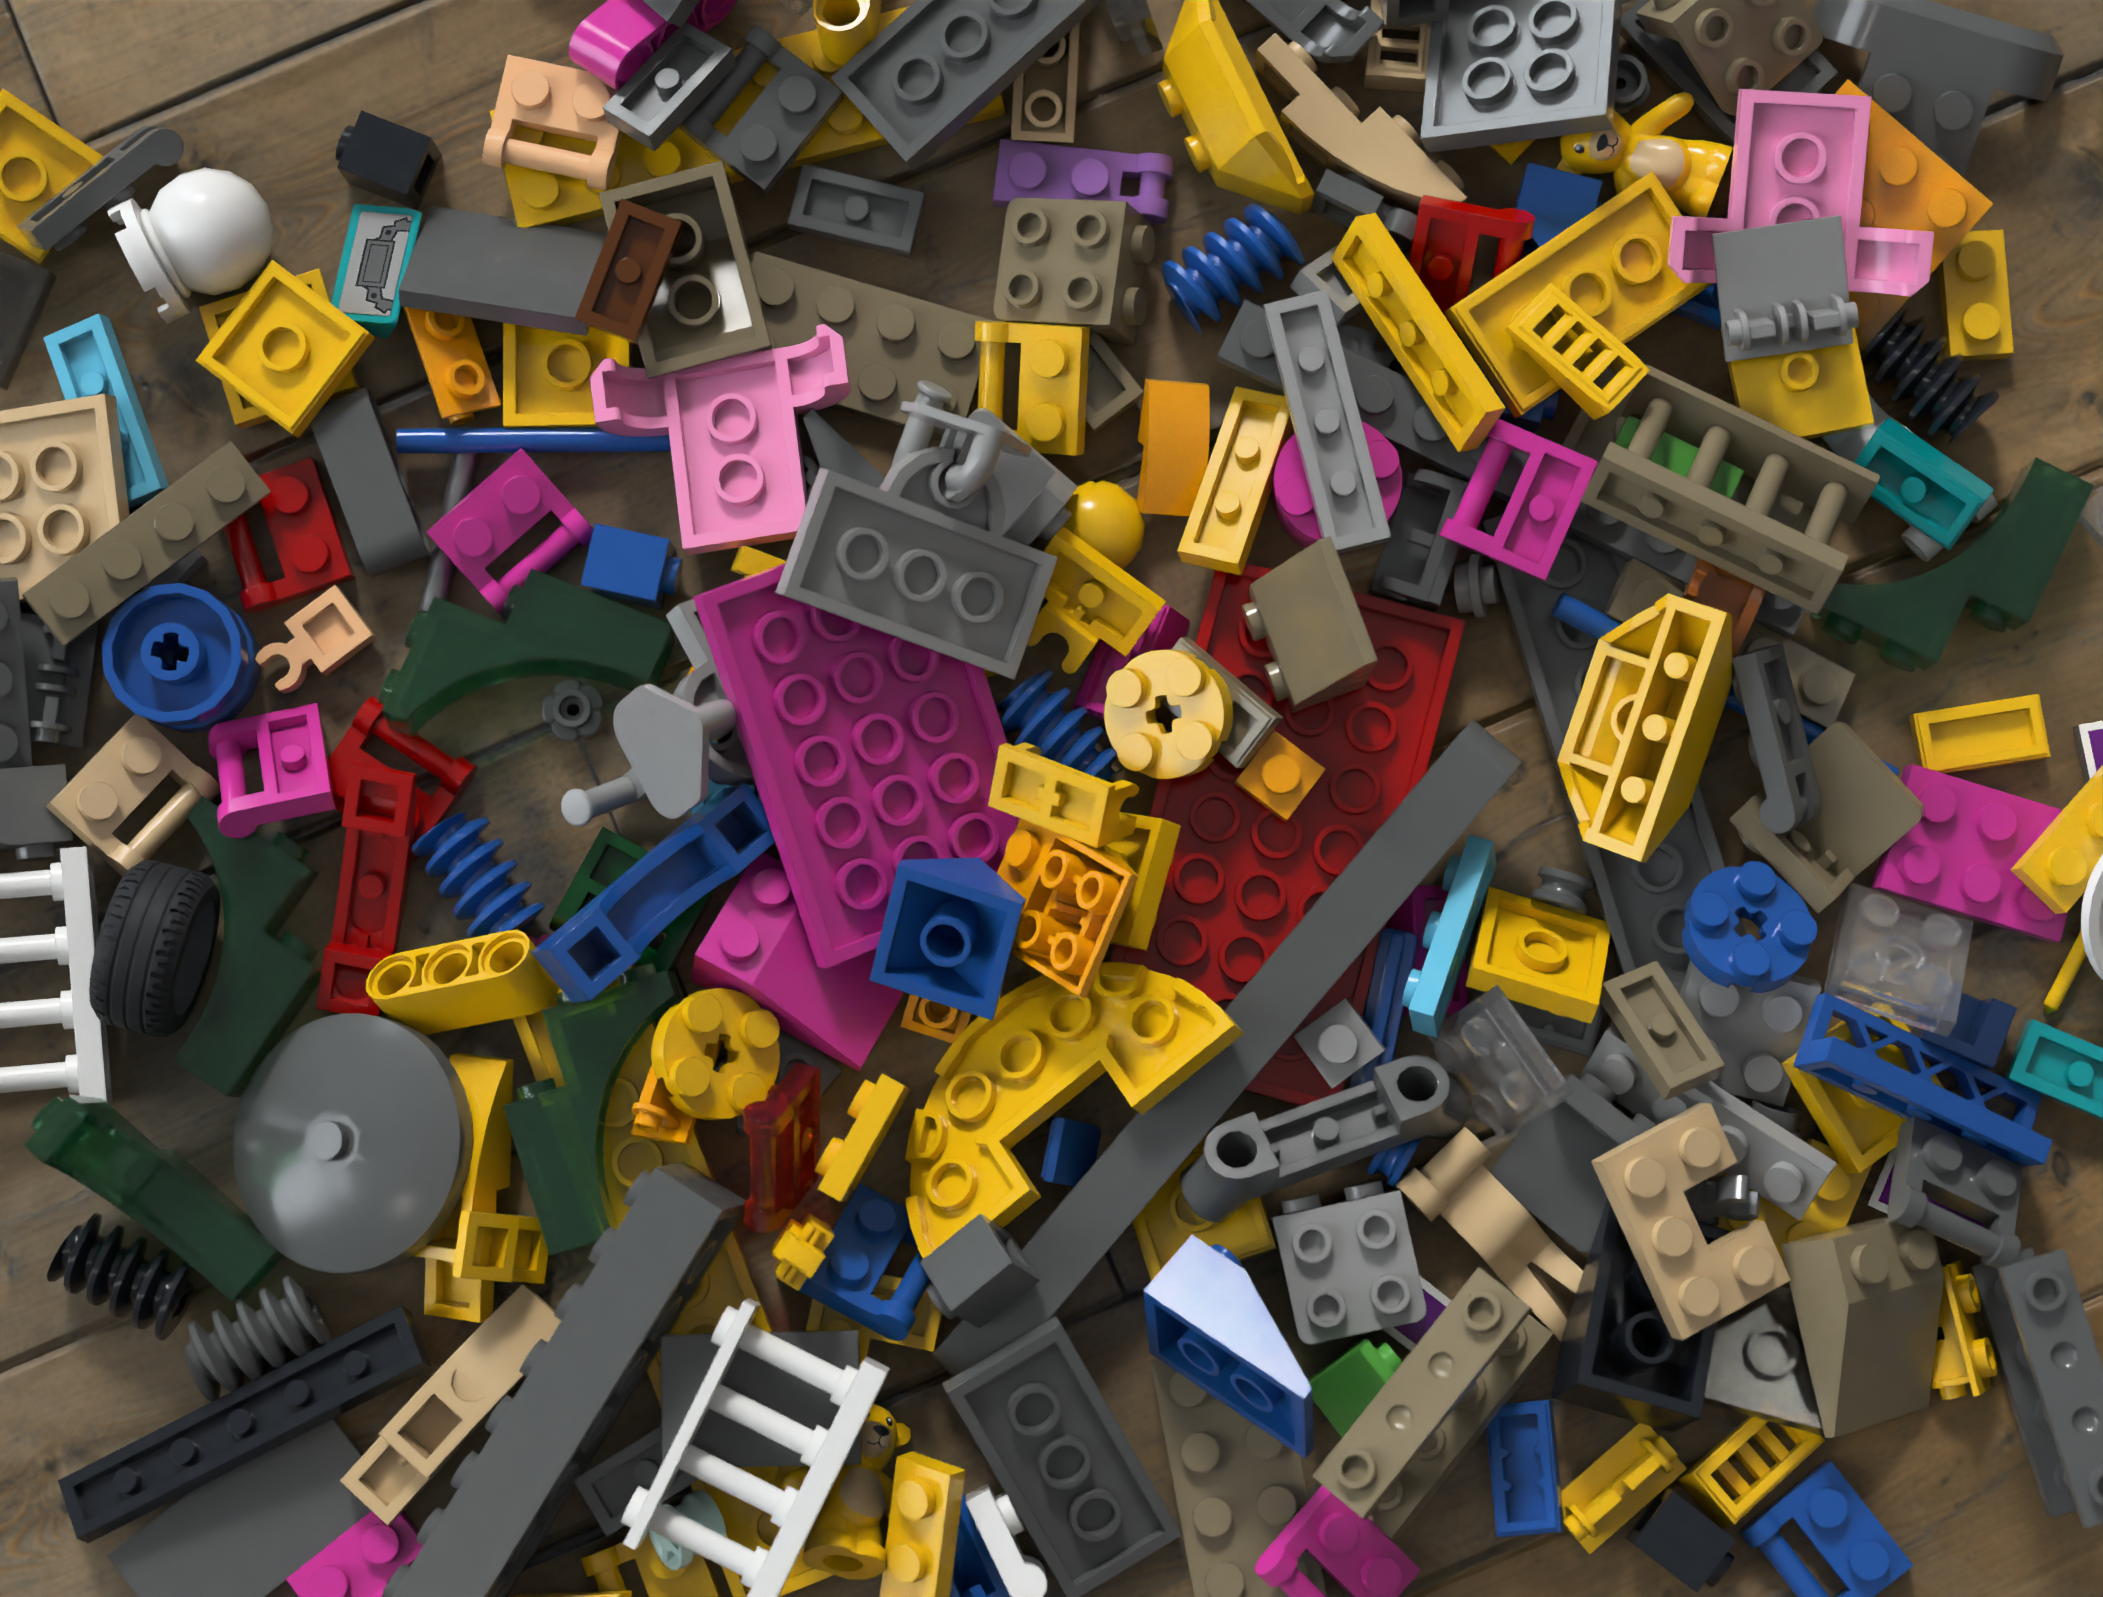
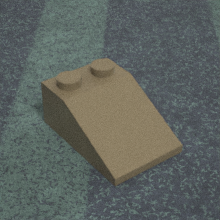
M722 161L599 193L608 230L611 227L621 199L681 221L684 225L638 342L648 379L772 347L728 172Z
M1329 536L1316 541L1250 584L1248 596L1251 602L1242 605V611L1253 640L1258 641L1265 638L1273 662L1264 665V669L1276 701L1287 698L1292 713L1365 687L1378 661L1332 537Z
M1886 1216L1780 1244L1786 1270L1791 1279L1789 1284L1825 1438H1835L1928 1408L1944 1273L1934 1233L1918 1225H1915L1913 1228H1907Z

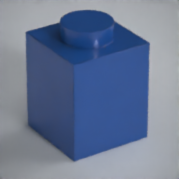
M595 523L581 586L589 595L663 610L666 595L675 596L678 591L683 559L675 557L676 548L670 539Z

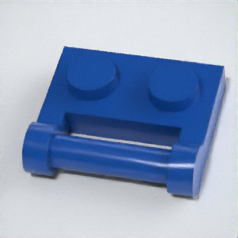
M859 1183L832 1230L834 1237L824 1251V1259L811 1279L807 1277L799 1291L888 1339L895 1341L905 1340L915 1324L916 1317L913 1312L931 1279L920 1263L923 1258L918 1250L891 1300L882 1301L872 1295L902 1240L916 1248L918 1247L911 1231L907 1208Z
M1827 1459L1748 1521L1739 1531V1534L1751 1549L1758 1547L1797 1597L1830 1596L1779 1533L1778 1530L1790 1519L1793 1520L1845 1588L1834 1597H1875L1913 1566L1832 1461Z

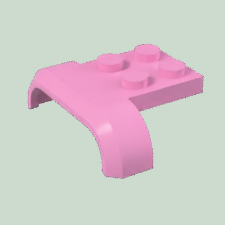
M1739 89L1727 218L1671 216L1667 265L1683 283H1717L1711 234L1841 215L1848 291L1913 296L1930 280L1934 232L1860 226L1872 96Z
M826 324L816 326V336L797 345L751 352L648 379L645 368L622 366L612 358L604 359L590 376L595 423L600 429L611 434L631 437L669 435L682 548L687 556L739 548L740 546H752L795 539L808 502L797 415L808 413L811 409L817 411L832 406L845 399L851 392L845 341L840 334Z

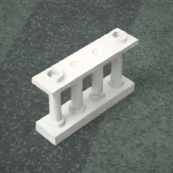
M87 846L60 848L61 862L51 863L50 870L0 874V899L52 895L53 901H64L66 926L56 927L55 934L0 938V964L57 959L59 965H69L71 990L61 991L60 998L0 1003V1029L62 1023L64 1029H74L76 1054L66 1055L65 1062L0 1067V1093L67 1087L69 1094H80V1107L104 1105L113 1102L107 1024L98 1019L91 1007L89 998L91 967L99 936L93 850Z
M748 1298L742 1302L739 1310L728 1305L718 1322L710 1342L720 1346V1349L650 1490L648 1491L638 1486L624 1512L621 1523L631 1528L623 1545L633 1550L637 1549L643 1543L650 1529L741 1575L740 1583L751 1588L747 1597H778L891 1368L866 1357L859 1370L849 1365L842 1370L752 1325L751 1323L761 1303ZM740 1348L832 1394L829 1401L841 1407L830 1429L827 1430L817 1425L815 1430H812L722 1385L721 1383L738 1349ZM711 1409L801 1454L800 1462L811 1468L800 1490L798 1491L787 1486L785 1491L691 1445L708 1410ZM681 1469L772 1515L770 1522L781 1527L770 1551L758 1546L754 1552L663 1506V1500L678 1470Z

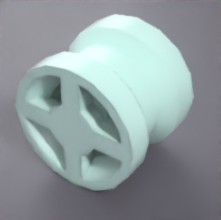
M696 1490L686 1494L681 1504L675 1507L670 1504H663V1506L727 1538L722 1514L717 1504L705 1491ZM649 1529L655 1551L669 1569L676 1571L688 1566L692 1562L693 1557L697 1555L692 1550Z

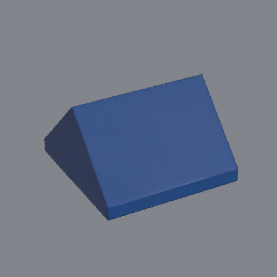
M979 857L901 860L897 866L869 980L993 1020L1026 899Z

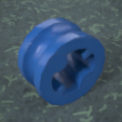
M1422 1137L1375 1154L1366 1172L1372 1176L1376 1173H1383L1388 1179L1387 1184L1394 1188L1421 1142Z

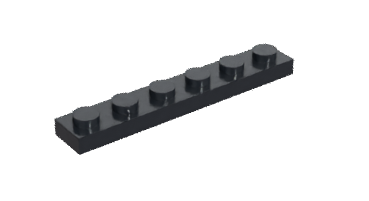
M400 1305L58 1480L76 1538L90 1543L430 1370L432 1366L411 1311Z

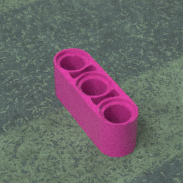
M608 0L579 24L569 44V56L573 62L619 91L679 27L667 22L643 0ZM700 0L686 22L707 33L730 13L736 0Z

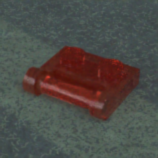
M796 1062L779 1084L771 1086L765 1101L749 1103L743 1110V1129L750 1136V1198L743 1205V1223L750 1231L770 1233L779 1229L819 1179V1173L815 1172V1169L819 1162L820 1067Z

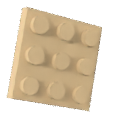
M99 394L0 411V578H17L19 601L24 603L26 601L23 598V593L130 515L116 396Z

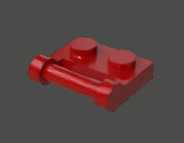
M1423 195L1419 204L1409 264L1429 291L1454 331L1458 333L1445 314V311L1470 295L1481 234L1499 237L1492 280L1521 260L1524 242L1529 240L1533 234L1535 216L1520 209L1504 208L1498 210Z
M310 457L258 475L271 491L270 495L263 499L260 504L285 578L274 582H267L245 513L225 527L223 530L243 590L238 595L244 613L248 614L267 610L334 585L356 579L317 462Z
M371 696L361 706L353 719L352 726L328 758L335 808L343 814L349 768L353 761L389 768L364 751L375 735L441 780L440 786L433 796L417 787L414 844L425 833L447 818L473 780L478 766L463 756H459L457 759L453 758L388 714L390 707L375 696ZM412 852L411 860L416 862L419 857Z

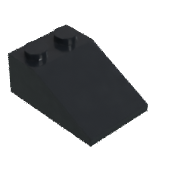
M1608 1199L1563 1332L1551 1398L1674 1432L1701 1419L1717 1322L1684 1340L1671 1338ZM1697 1221L1707 1245L1731 1232Z

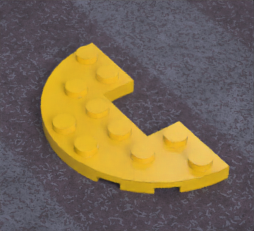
M1101 962L1086 998L1076 995L1046 975L1030 980L1001 997L993 1020L978 1016L952 1043L934 1070L939 1077L930 1092L924 1109L916 1108L905 1156V1160L911 1163V1196L905 1198L911 1231L922 1258L927 1257L980 1213L1001 1227H1005L1041 1198L1010 1149L1106 1071L1109 1073L1131 1107L1143 1115L1243 1035L1244 1032L1214 1001L1185 980L1151 971L1144 965Z

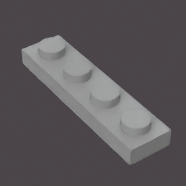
M1327 289L1264 304L1263 312L1322 539L1331 536L1338 554L1389 542L1391 534Z
M1614 1022L1605 1031L1579 1077L1582 1078L1586 1072L1593 1075L1617 1095L1616 1102L1635 1114H1642L1656 1125L1699 1102L1711 1103L1737 1160V1163L1722 1171L1728 1175L1748 1176L1750 1179L1749 1188L1751 1190L1758 1191L1762 1197L1799 1221L1837 1164V1162L1711 1081L1664 1101Z

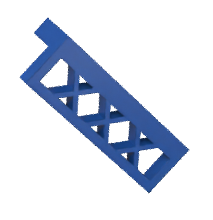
M1828 993L1816 996L1793 1065L1794 1067L1906 1120L1914 1116L1919 1117L2020 1166L2045 1164L2052 1140L2032 1131L2042 1098L2041 1095ZM1831 1016L1847 1023L1856 1047L1834 1036L1824 1038ZM1869 1034H1871V1035H1873V1036H1875V1037H1877V1038H1879V1039H1877V1040H1875V1041L1872 1042L1871 1039H1870ZM1889 1044L1901 1048L1910 1072L1878 1058L1876 1050ZM1923 1059L1932 1063V1065L1926 1067ZM1942 1070L1955 1074L1964 1098L1933 1084L1930 1076ZM1977 1085L1987 1090L1979 1092ZM1999 1095L2016 1103L2017 1107L2012 1121L1986 1109L1984 1102Z

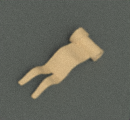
M1464 1127L1419 1171L1413 1167L1395 1186L1429 1222H1432L1440 1214L1483 1258L1504 1285L1516 1297L1532 1309V1312L1561 1342L1567 1319L1527 1265L1532 1261L1575 1294L1577 1293L1583 1271L1558 1248L1531 1214L1482 1165L1491 1156V1153L1473 1133Z

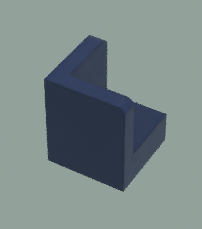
M1933 983L1927 989L1911 1033L1985 1069L1994 1068L2017 1007L1995 998L1979 1000L1940 983Z

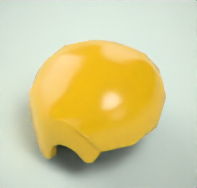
M1102 480L1096 483L1089 481L1078 485L1064 505L1072 515L1063 526L1118 567L1125 569L1133 562L1143 545L1146 522L1139 511L1137 500L1118 484ZM1050 540L1048 543L1045 541V546H1046V547H1047L1048 544L1051 542V540Z

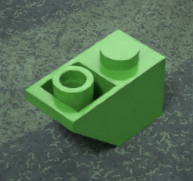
M1360 1336L1307 1378L1312 1388V1400L1343 1438L1402 1364V1361L1386 1342L1384 1343L1380 1340L1373 1346L1370 1341Z

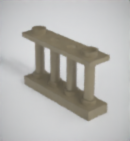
M1646 365L1650 371L1637 383L1621 414L1624 418L1631 415L1641 420L1629 447L1625 449L1612 442L1609 443L1583 494L1581 502L1810 612L1818 614L1841 576L1849 555L1828 546L1837 521L1841 520L1853 526L1878 484L1881 475L1654 367ZM1664 432L1699 448L1686 478L1651 461ZM1722 460L1744 470V475L1756 480L1745 506L1710 489ZM1779 491L1814 508L1804 534L1769 518Z
M1478 1267L1312 1477L1362 1519L1366 1520L1368 1517L1382 1532L1397 1542L1484 1433L1498 1411L1507 1404L1558 1338L1529 1315L1532 1309Z

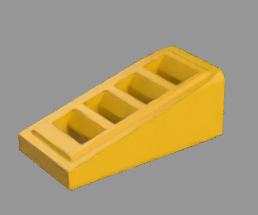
M1552 283L1546 285L1504 329L1593 420L1605 416L1612 411L1650 371L1628 347ZM1553 310L1560 319L1541 338L1532 330ZM1571 328L1579 337L1560 355L1552 347ZM1590 347L1597 356L1580 372L1573 364ZM1609 367L1616 375L1600 389L1593 381Z
M1781 1390L1700 1458L1678 1481L1709 1519L1723 1529L1736 1524L1825 1440ZM1771 1418L1778 1423L1796 1444L1790 1451L1784 1447L1766 1426V1423ZM1752 1436L1776 1462L1771 1468L1768 1467L1747 1442ZM1732 1454L1735 1455L1756 1480L1750 1486L1727 1460ZM1714 1472L1735 1499L1732 1500L1710 1474Z

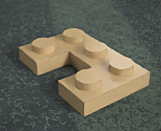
M1699 1102L1591 1161L1671 1338L1684 1340L1791 1280L1764 1221L1751 1220L1707 1245L1685 1197L1684 1191L1737 1163L1711 1103Z

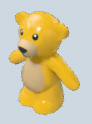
M1687 92L1674 94L1641 116L1631 126L1614 110L1613 129L1561 136L1560 149L1562 159L1557 169L1577 175L1583 173H1613L1617 194L1653 171L1678 209L1693 217H1707L1733 147L1705 140H1686L1661 135L1666 127L1689 113L1694 105L1693 96Z
M875 1404L872 1405L861 1428L862 1463L842 1466L808 1535L804 1548L803 1560L809 1567L848 1580L874 1578L886 1570V1550L883 1548V1537L879 1524L884 1513L888 1517L890 1516L894 1482L882 1470L894 1455L895 1449H899L909 1442L911 1432L910 1428L904 1423H896L891 1413L883 1407ZM808 1465L802 1466L788 1473L782 1479L783 1490L785 1491L787 1486H790L799 1491L811 1467Z

